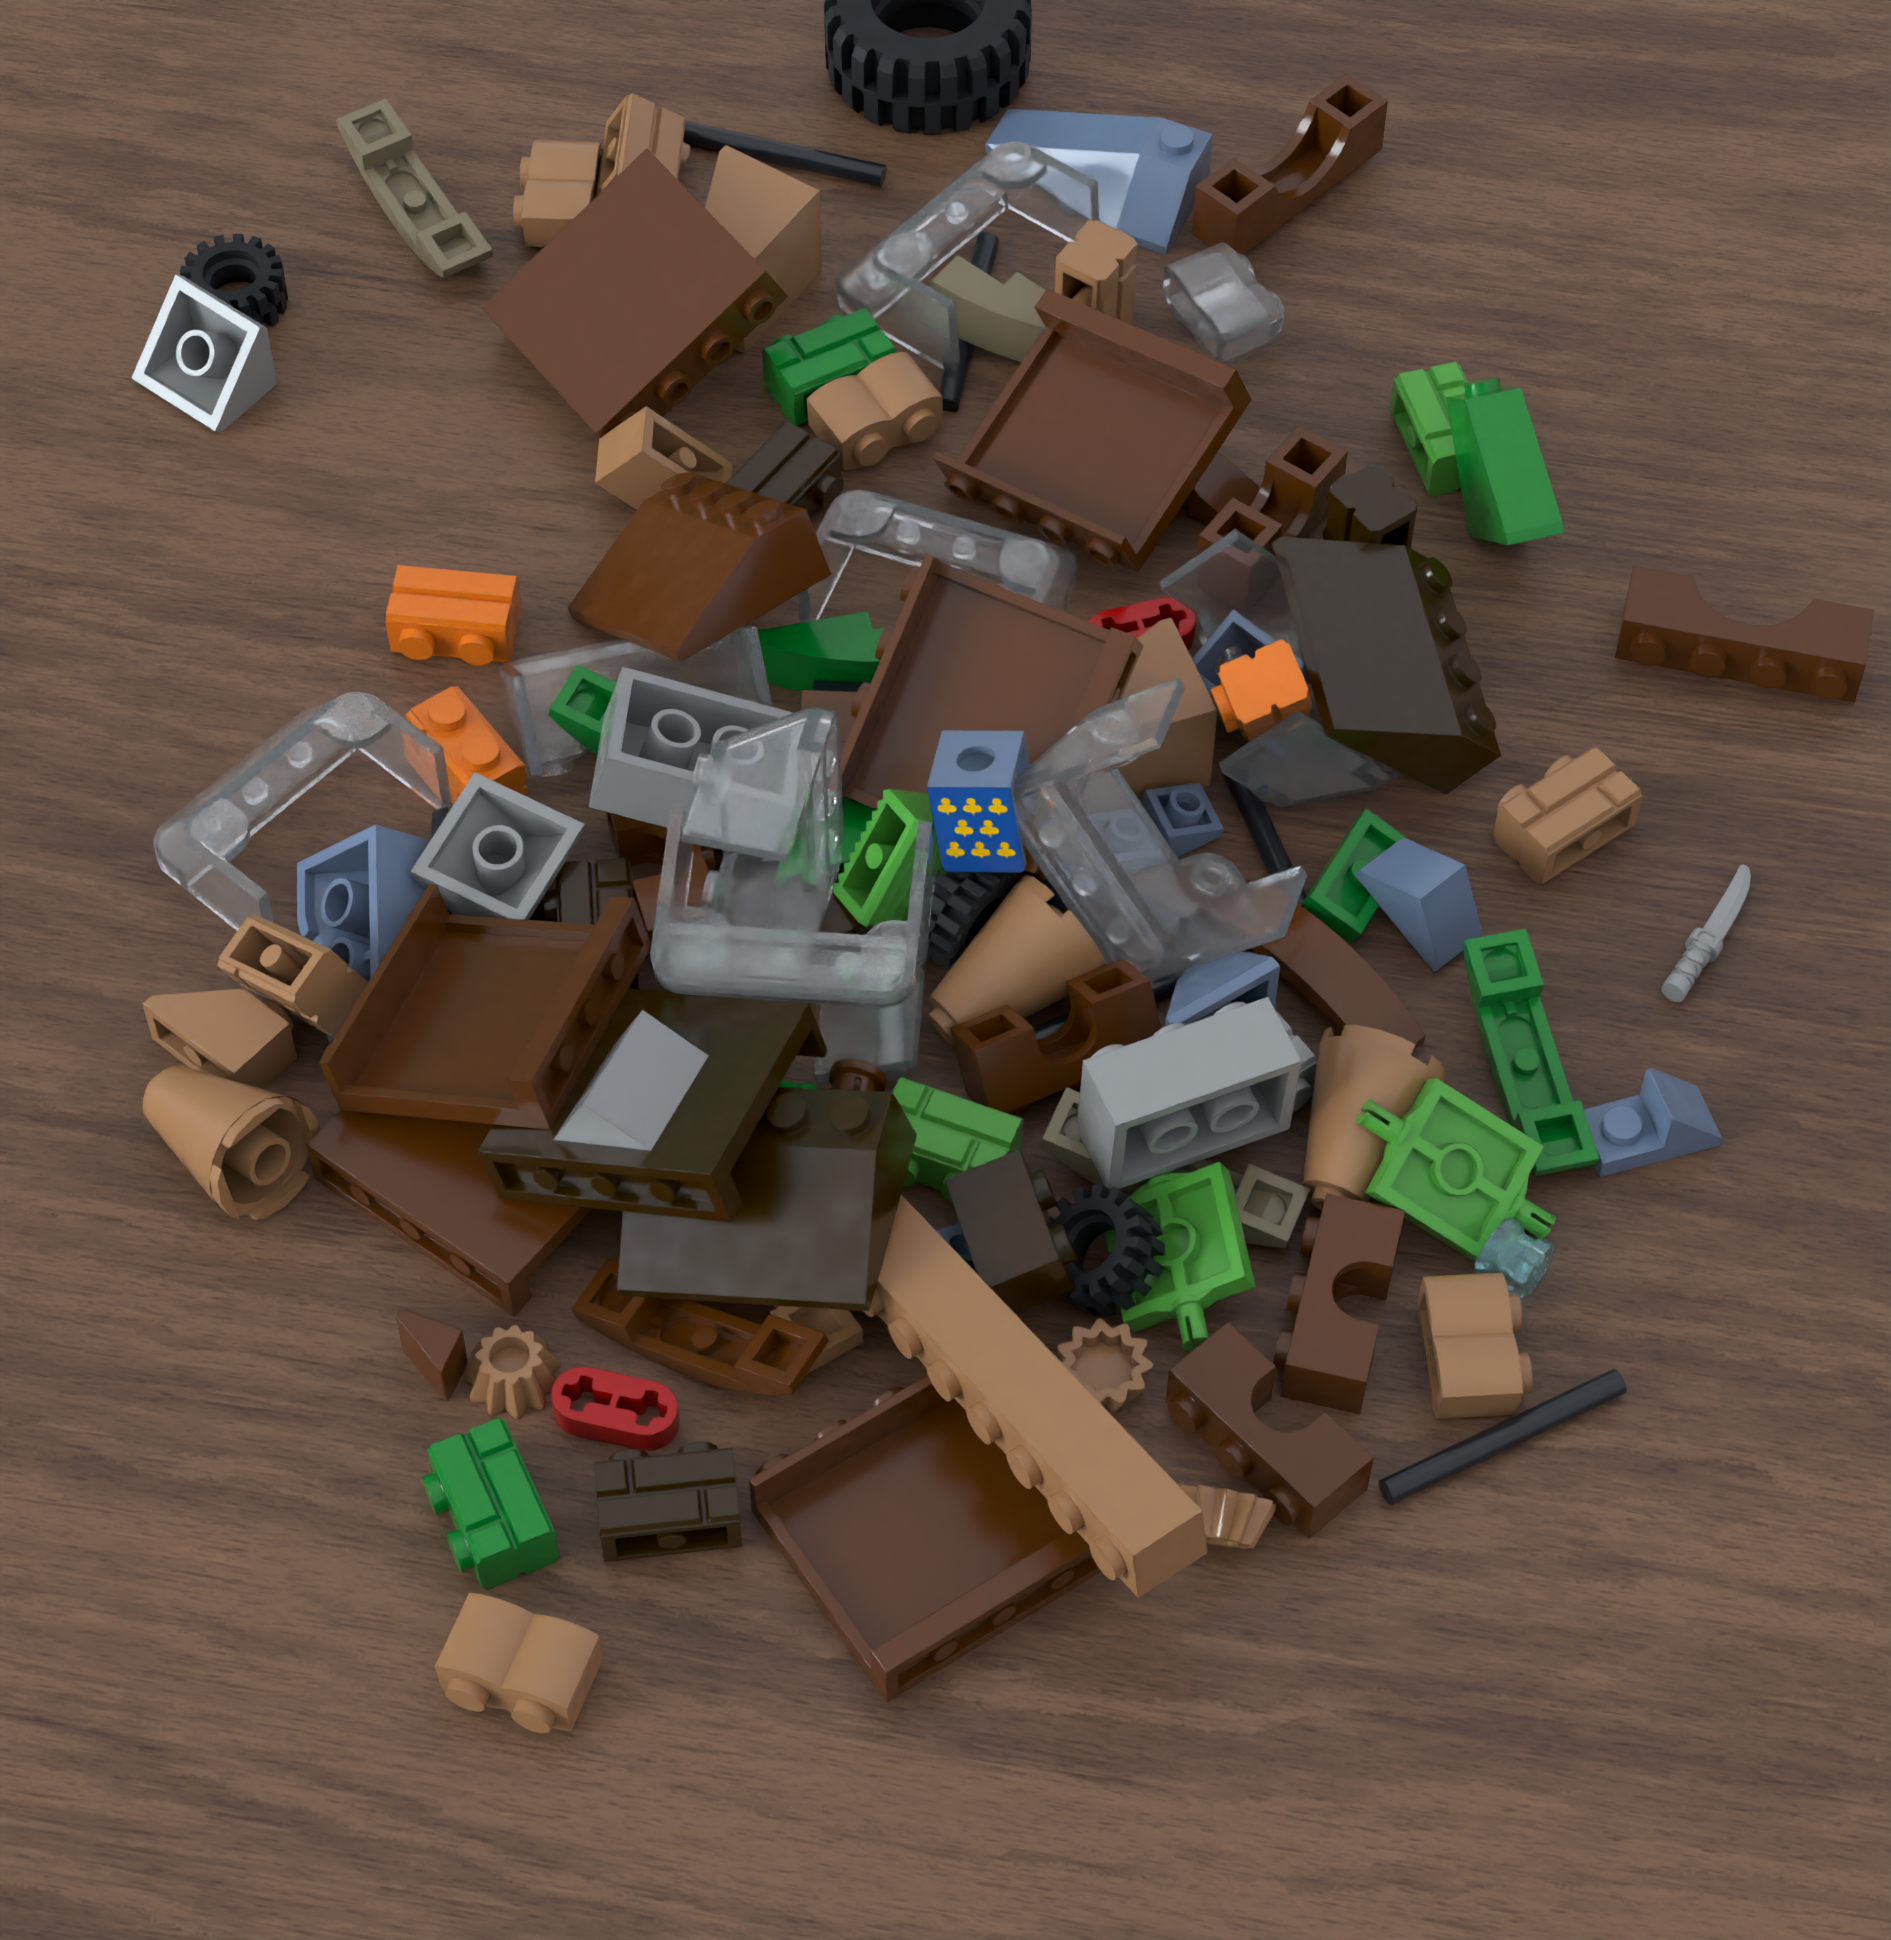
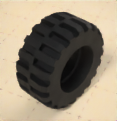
M824 0L826 69L829 71V80L834 90L842 95V100L856 113L863 110L864 117L879 126L888 123L893 125L895 131L910 134L911 129L925 130V135H940L942 129L953 128L955 132L969 129L973 121L979 119L984 123L999 113V106L1002 108L1008 106L1019 94V89L1026 82L1029 74V62L1031 61V0ZM934 27L956 33L937 38H919L901 34L900 32L914 28Z

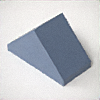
M1403 837L1355 874L1357 879L1434 973L1463 951L1464 940L1478 938L1483 935L1466 865Z

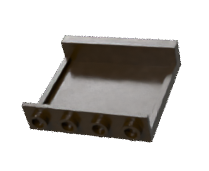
M628 989L552 1128L548 1130L494 1124L477 1152L499 1198L732 1223L743 1203L730 1174L734 1164L796 1055L824 1058L828 1050L808 1002ZM642 1010L709 1055L651 1151L553 1140L612 1046Z

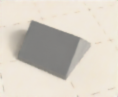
M175 275L131 378L216 432H223L278 384L268 330L265 326L184 276Z
M474 772L410 871L411 876L425 889L429 884L438 885L446 908L453 915L529 920L583 835L585 824Z
M642 1010L612 1046L553 1140L651 1151L709 1055Z

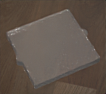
M921 966L878 973L876 969H870L866 975L823 982L819 1029L828 1052L824 1058L815 1057L814 1077L818 1082L829 1081L831 1066L834 1062L842 1059L863 1060L877 1066L883 1072L917 1067L925 972Z

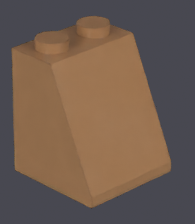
M725 145L719 151L705 209L767 271L788 296L766 322L758 325L734 348L745 354L822 271L820 190Z
M1172 618L1160 620L1137 638L1144 647L1070 819L1072 825L1080 823L1084 814L1137 807L1145 790L1200 782L1202 787H1205L1211 783L1217 708Z

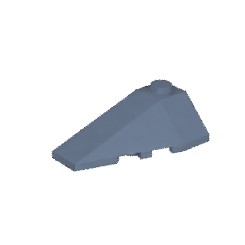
M1007 109L986 142L985 152L1031 183H1045L1062 195V203L1073 211L1077 212L1082 208L1102 223L1122 230L1127 235L1135 238V241L1138 243L1137 246L1167 255L1194 209L1196 185L1210 176L1213 134L1161 117Z
M375 824L298 862L297 922L301 936L331 949L348 964L349 968L354 969L369 982L378 968L381 958L387 953L405 924L408 914L414 909L425 891V888L412 878L410 871L430 840ZM327 1034L329 1044H331L335 1037Z

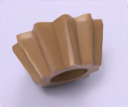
M1099 1318L1091 1329L1074 1326L1072 1329V1341L1061 1343L1057 1346L1058 1354L1063 1361L1062 1364L1104 1408L1111 1412H1116L1124 1403L1131 1402L1144 1392L1145 1383L1143 1379L1154 1368L1152 1361L1143 1356L1147 1349V1340L1131 1338L1130 1327L1127 1323L1111 1328L1103 1319Z
M517 1325L511 1326L507 1331L496 1327L492 1337L481 1338L472 1351L473 1359L463 1376L467 1382L473 1385L470 1392V1401L474 1403H487L490 1417L507 1411L514 1419L519 1420L527 1408L537 1410L545 1408V1394L552 1391V1386L556 1381L553 1374L560 1368L561 1361L548 1350L547 1341L533 1331L523 1332Z
M1181 1485L1183 1491L1203 1510L1206 1544L1227 1548H1254L1276 1510V1505L1272 1504L1273 1500L1258 1498L1255 1494L1240 1493L1225 1488L1216 1489L1202 1485L1197 1487Z

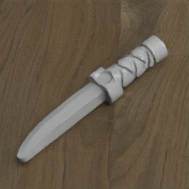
M1744 864L1739 866L1730 885L1702 929L1699 927L1695 928L1686 940V951L1682 955L1683 958H1680L1674 967L1675 970H1672L1661 987L1662 993L1669 1000L1682 1002L1695 983L1694 980H1697L1703 971L1702 968H1705L1708 962L1715 961L1724 946L1723 940L1736 920L1750 887L1751 874L1748 866Z

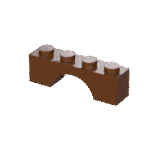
M1344 74L1309 101L1296 131L1287 144L1270 161L1256 169H1250L1236 158H1232L1196 185L1192 234L1234 263L1382 150L1388 100L1349 74Z
M1633 565L1615 658L1634 661L1647 666L1655 665L1693 672L1705 677H1720L1752 683L1764 688H1779L1816 695L1823 699H1838L1855 703L1866 667L1874 609L1813 599L1804 611L1788 621L1773 625L1745 624L1727 618L1714 610L1701 596L1693 576Z

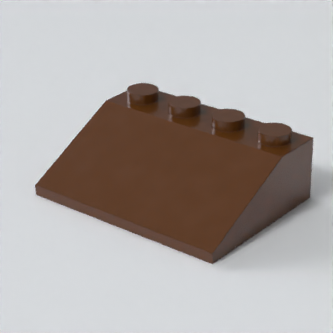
M685 472L664 481L661 485L662 491L643 501L568 606V611L572 619L682 662L832 574L806 509L765 497L749 490L737 488L721 481L709 479L693 472Z

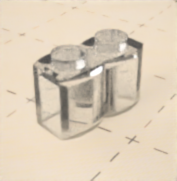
M1221 242L1165 266L1162 294L1174 315L1186 328L1193 332L1198 344L1209 358L1230 366L1280 344L1282 324L1285 321L1283 304L1273 291L1268 292L1263 285L1255 280L1254 270L1245 255L1237 254L1231 246Z

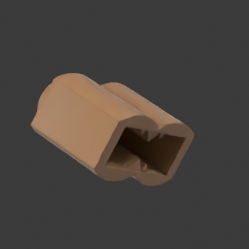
M534 140L531 155L522 156L520 163L521 189L524 190V195H515L513 223L515 229H523L525 247H545L595 198L602 155L601 142Z
M907 352L886 355L869 364L857 375L844 376L823 385L807 398L809 427L819 439L837 448L839 454H841V468L844 471L874 465L882 460L893 447L922 442L931 437L937 428L943 424L942 395Z
M1503 1272L1423 1277L1417 1297L1421 1340L1426 1357L1429 1392L1435 1419L1516 1415L1523 1394L1531 1393L1532 1390L1531 1360L1527 1352H1518L1514 1333H1520L1522 1328V1308L1518 1293H1508Z
M469 1593L438 1658L435 1670L440 1687L445 1690L446 1697L459 1707L475 1712H481L485 1707L504 1709L511 1712V1718L517 1724L537 1733H549L551 1728L572 1731L604 1659L600 1635L589 1629L560 1618L533 1614L522 1607L499 1598Z

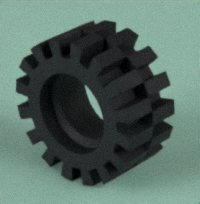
M233 234V242L225 243L223 235L213 237L215 246L209 247L203 241L196 246L198 255L191 252L187 254L184 258L186 266L181 265L180 275L261 325L265 322L273 327L279 322L277 313L284 315L287 309L286 300H288V292L280 255L276 256L275 248L269 243L263 247L261 238L252 236L249 242L245 243L243 234ZM232 282L251 283L248 287L238 291L225 292L217 290L221 286Z
M947 871L945 874L939 872L933 880L935 886L932 891L926 890L921 898L925 902L923 907L915 910L912 919L917 922L910 927L909 935L913 937L910 940L911 944L950 970L1019 879L1009 872Z
M1093 1185L1092 1193L1084 1187L1073 1190L1075 1202L1072 1204L1062 1197L1057 1201L1058 1206H1056L1061 1212L1056 1219L1049 1216L1053 1226L1060 1223L1064 1224L1078 1259L1067 1264L1075 1290L1060 1297L1089 1315L1096 1316L1097 1311L1104 1316L1116 1315L1115 1303L1125 1310L1130 1309L1136 1305L1131 1296L1135 1290L1146 1296L1152 1289L1150 1285L1144 1282L1146 1276L1151 1274L1159 1277L1163 1266L1153 1260V1256L1165 1255V1244L1156 1238L1162 1235L1163 1232L1160 1225L1152 1219L1154 1216L1114 1187L1109 1190L1104 1185ZM1114 1229L1116 1231L1115 1243L1108 1258L1097 1268L1085 1272L1083 1270L1084 1257L1091 1243L1102 1233Z

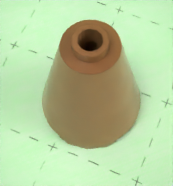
M1025 875L1012 887L929 996V1001L934 1010L927 1017L936 1031L949 1044H953L951 1027L1005 1005L1012 1007L1025 1019L1069 997L1067 980L1096 970L1106 964L1096 943L1070 910L1063 914L1053 905L1046 903L1055 894L1036 878Z
M1344 1025L1341 1036H1334L1332 1027L1325 1029L1318 1045L1302 1186L1310 1189L1308 1194L1312 1196L1310 1200L1312 1205L1322 1210L1326 1193L1364 1202L1370 1200L1371 1197L1365 1194V1191L1383 1160L1387 1141L1362 1125L1355 1123L1356 1116L1359 1113H1364L1360 1109L1369 1099L1374 1100L1376 1104L1398 1118L1410 1111L1426 1079L1438 1078L1444 1082L1447 1072L1441 1062L1433 1055H1431L1427 1066L1412 1056L1416 1044L1375 1028Z
M181 1065L164 1069L148 1083L143 1098L144 1116L223 1212L237 1219H240L239 1216L247 1215L254 1220L265 1219L286 1207L302 1190L310 1176L309 1173L302 1170L309 1155L306 1144L320 1131L319 1121L309 1107L292 1097Z

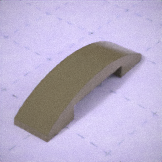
M386 98L336 118L337 127L372 194L408 246L428 268L440 277L445 278L493 257V249L467 212L457 213L413 150L411 133Z
M1066 1087L1040 1145L1082 1177L1095 1185H1104L1077 1130L1080 1093ZM1203 1159L1177 1168L1173 1172L1191 1173L1214 1163ZM1248 1164L1244 1176L1227 1169L1231 1174L1246 1243L1286 1248L1310 1189L1252 1164ZM1148 1179L1118 1190L1129 1197L1141 1186L1147 1184Z

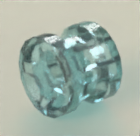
M1509 1216L1502 1221L1485 1243L1475 1263L1474 1272L1477 1274L1503 1272L1508 1293L1517 1292L1520 1301H1522L1534 1290L1548 1270L1556 1253V1245L1545 1238L1536 1240L1525 1234L1523 1224Z

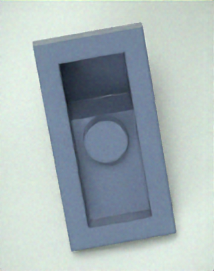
M1654 1068L1645 1071L1639 1095L1584 1109L1599 1155L1598 1163L1594 1164L1599 1177L1720 1146L1723 1139L1698 1086Z

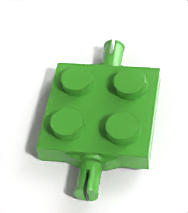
M1438 1078L1426 1079L1410 1111L1401 1118L1379 1106L1372 1099L1367 1100L1360 1110L1364 1113L1357 1114L1355 1123L1362 1125L1387 1141L1383 1160L1365 1194L1384 1206L1405 1210V1219L1472 1261H1483L1497 1233L1511 1220L1534 1234L1540 1240L1545 1238L1551 1231V1228L1547 1226L1554 1225L1555 1215L1546 1212L1525 1198L1529 1173L1544 1147Z
M1220 1161L1191 1173H1174L1172 1170L1149 1178L1147 1184H1144L1129 1196V1198L1154 1216L1152 1219L1160 1225L1163 1234L1156 1238L1165 1244V1255L1153 1256V1260L1163 1267L1159 1277L1151 1274L1146 1276L1144 1282L1152 1287L1148 1294L1143 1296L1135 1290L1131 1296L1136 1305L1128 1310L1120 1306L1123 1323H1127L1135 1333L1166 1320L1177 1319L1182 1339V1348L1189 1352L1209 1338L1203 1312L1205 1308H1208L1214 1302L1256 1287L1231 1174ZM1114 1229L1105 1232L1109 1255L1114 1247L1116 1231Z

